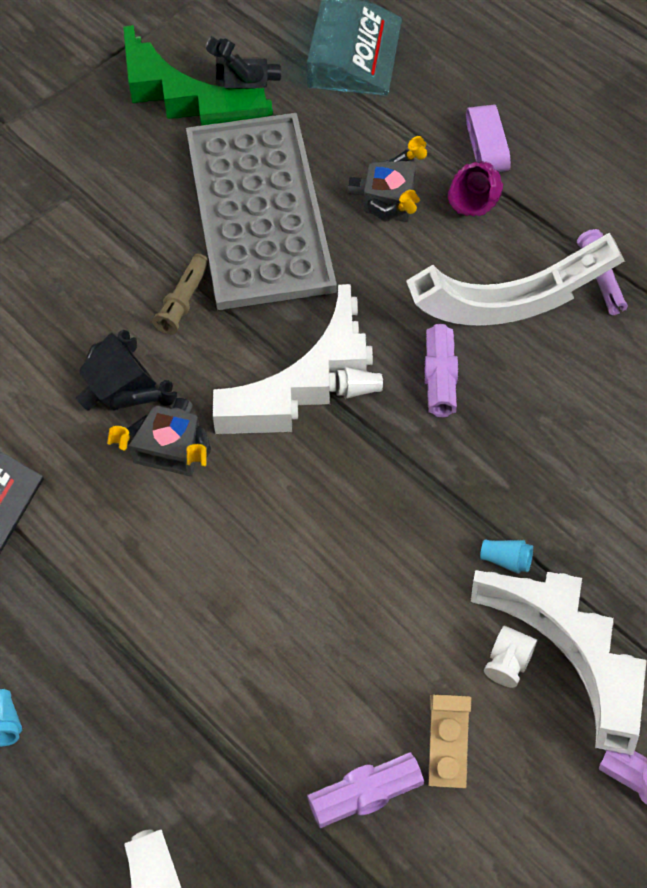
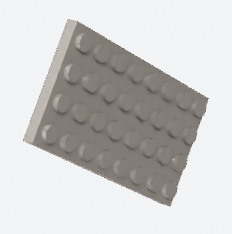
M297 113L186 128L217 310L337 293V283Z

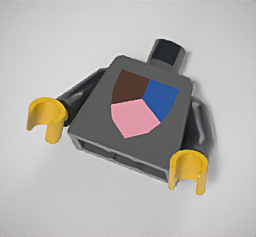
M416 136L409 141V150L403 151L392 159L370 163L367 178H349L348 194L364 196V211L373 214L384 222L392 219L409 222L410 214L415 213L417 209L415 203L420 201L414 191L416 161H414V158L422 160L427 156L426 142L421 136Z
M176 398L171 409L160 406L153 407L148 415L143 416L130 427H111L107 441L109 445L119 443V449L123 451L130 444V451L133 463L191 477L194 473L195 462H201V466H206V458L211 452L207 433L204 428L199 426L198 416L190 413L193 407L192 403L184 398Z

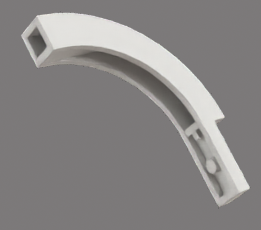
M608 233L553 266L534 275L511 282L489 285L464 283L444 275L434 265L406 281L415 304L433 317L463 325H495L530 318L561 306L574 299L572 291L623 263L625 260L614 238Z

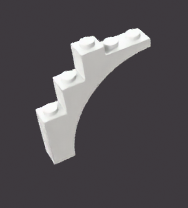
M351 284L338 285V299L331 322L320 340L304 357L280 373L264 380L234 388L213 390L215 434L292 432V419H298V405L330 404L329 392H336L335 374L337 370H343L344 367L366 371L367 365L373 364L372 346H366L365 333L359 334L358 321H352V315H358L357 297H351Z
M475 570L471 602L501 610L523 620L549 638L573 664L584 682L592 703L596 725L595 748L633 755L640 732L646 660L634 658L626 654L617 655L609 653L613 618L596 613L578 612L582 578L563 573L547 572L546 581L539 582L529 578H517L500 575L495 572Z

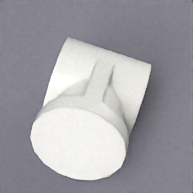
M504 625L491 652L490 658L493 660L487 663L484 669L485 675L502 686L516 687L520 679L518 673L519 671L524 673L536 647L537 639Z

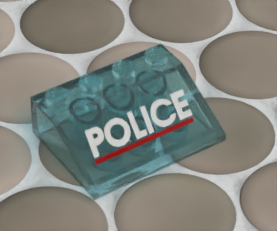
M321 0L307 59V88L388 96L402 17L368 0Z

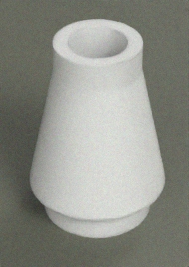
M344 367L343 370H337L335 374L336 395L344 396L345 399L373 392H381L383 388L381 373Z

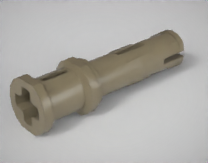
M194 254L173 293L167 294L163 299L164 306L160 313H156L152 319L153 325L160 332L169 335L177 333L179 321L190 309L189 300L209 267V260L206 256Z

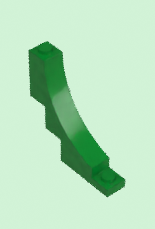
M134 25L123 26L132 103L164 100L167 119L200 116L201 126L273 116L271 99H266L264 88H224L193 79L169 65L156 52L151 42L142 43L141 36L135 35Z

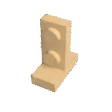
M430 695L431 723L428 786L466 788L469 712H471V697Z

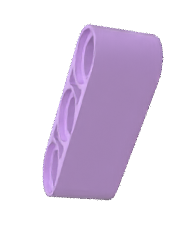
M496 105L468 107L466 109V123L476 162H489L499 172L509 171L511 164L510 152Z

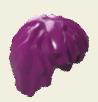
M481 161L479 163L466 164L454 175L448 190L449 204L458 214L463 213L465 216L471 215L473 217L475 215H485L496 206L502 195L504 184L501 182L499 171L495 170L494 166L489 162Z

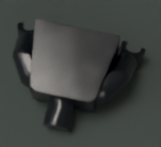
M212 36L209 38L206 50L216 57V85L224 88L267 87V81L281 80L280 64H267V59L261 57L233 55L232 51L235 47L233 42L226 38H220V40Z
M121 330L118 333V337L111 332L104 341L95 343L90 347L86 360L79 371L89 386L76 396V399L87 411L93 408L99 401L115 411L126 407L157 402L158 399L164 405H172L177 398V392H171L173 383L169 380L161 382L159 389L155 387L157 383L133 354L137 349V338L133 337L130 339V333L127 330Z

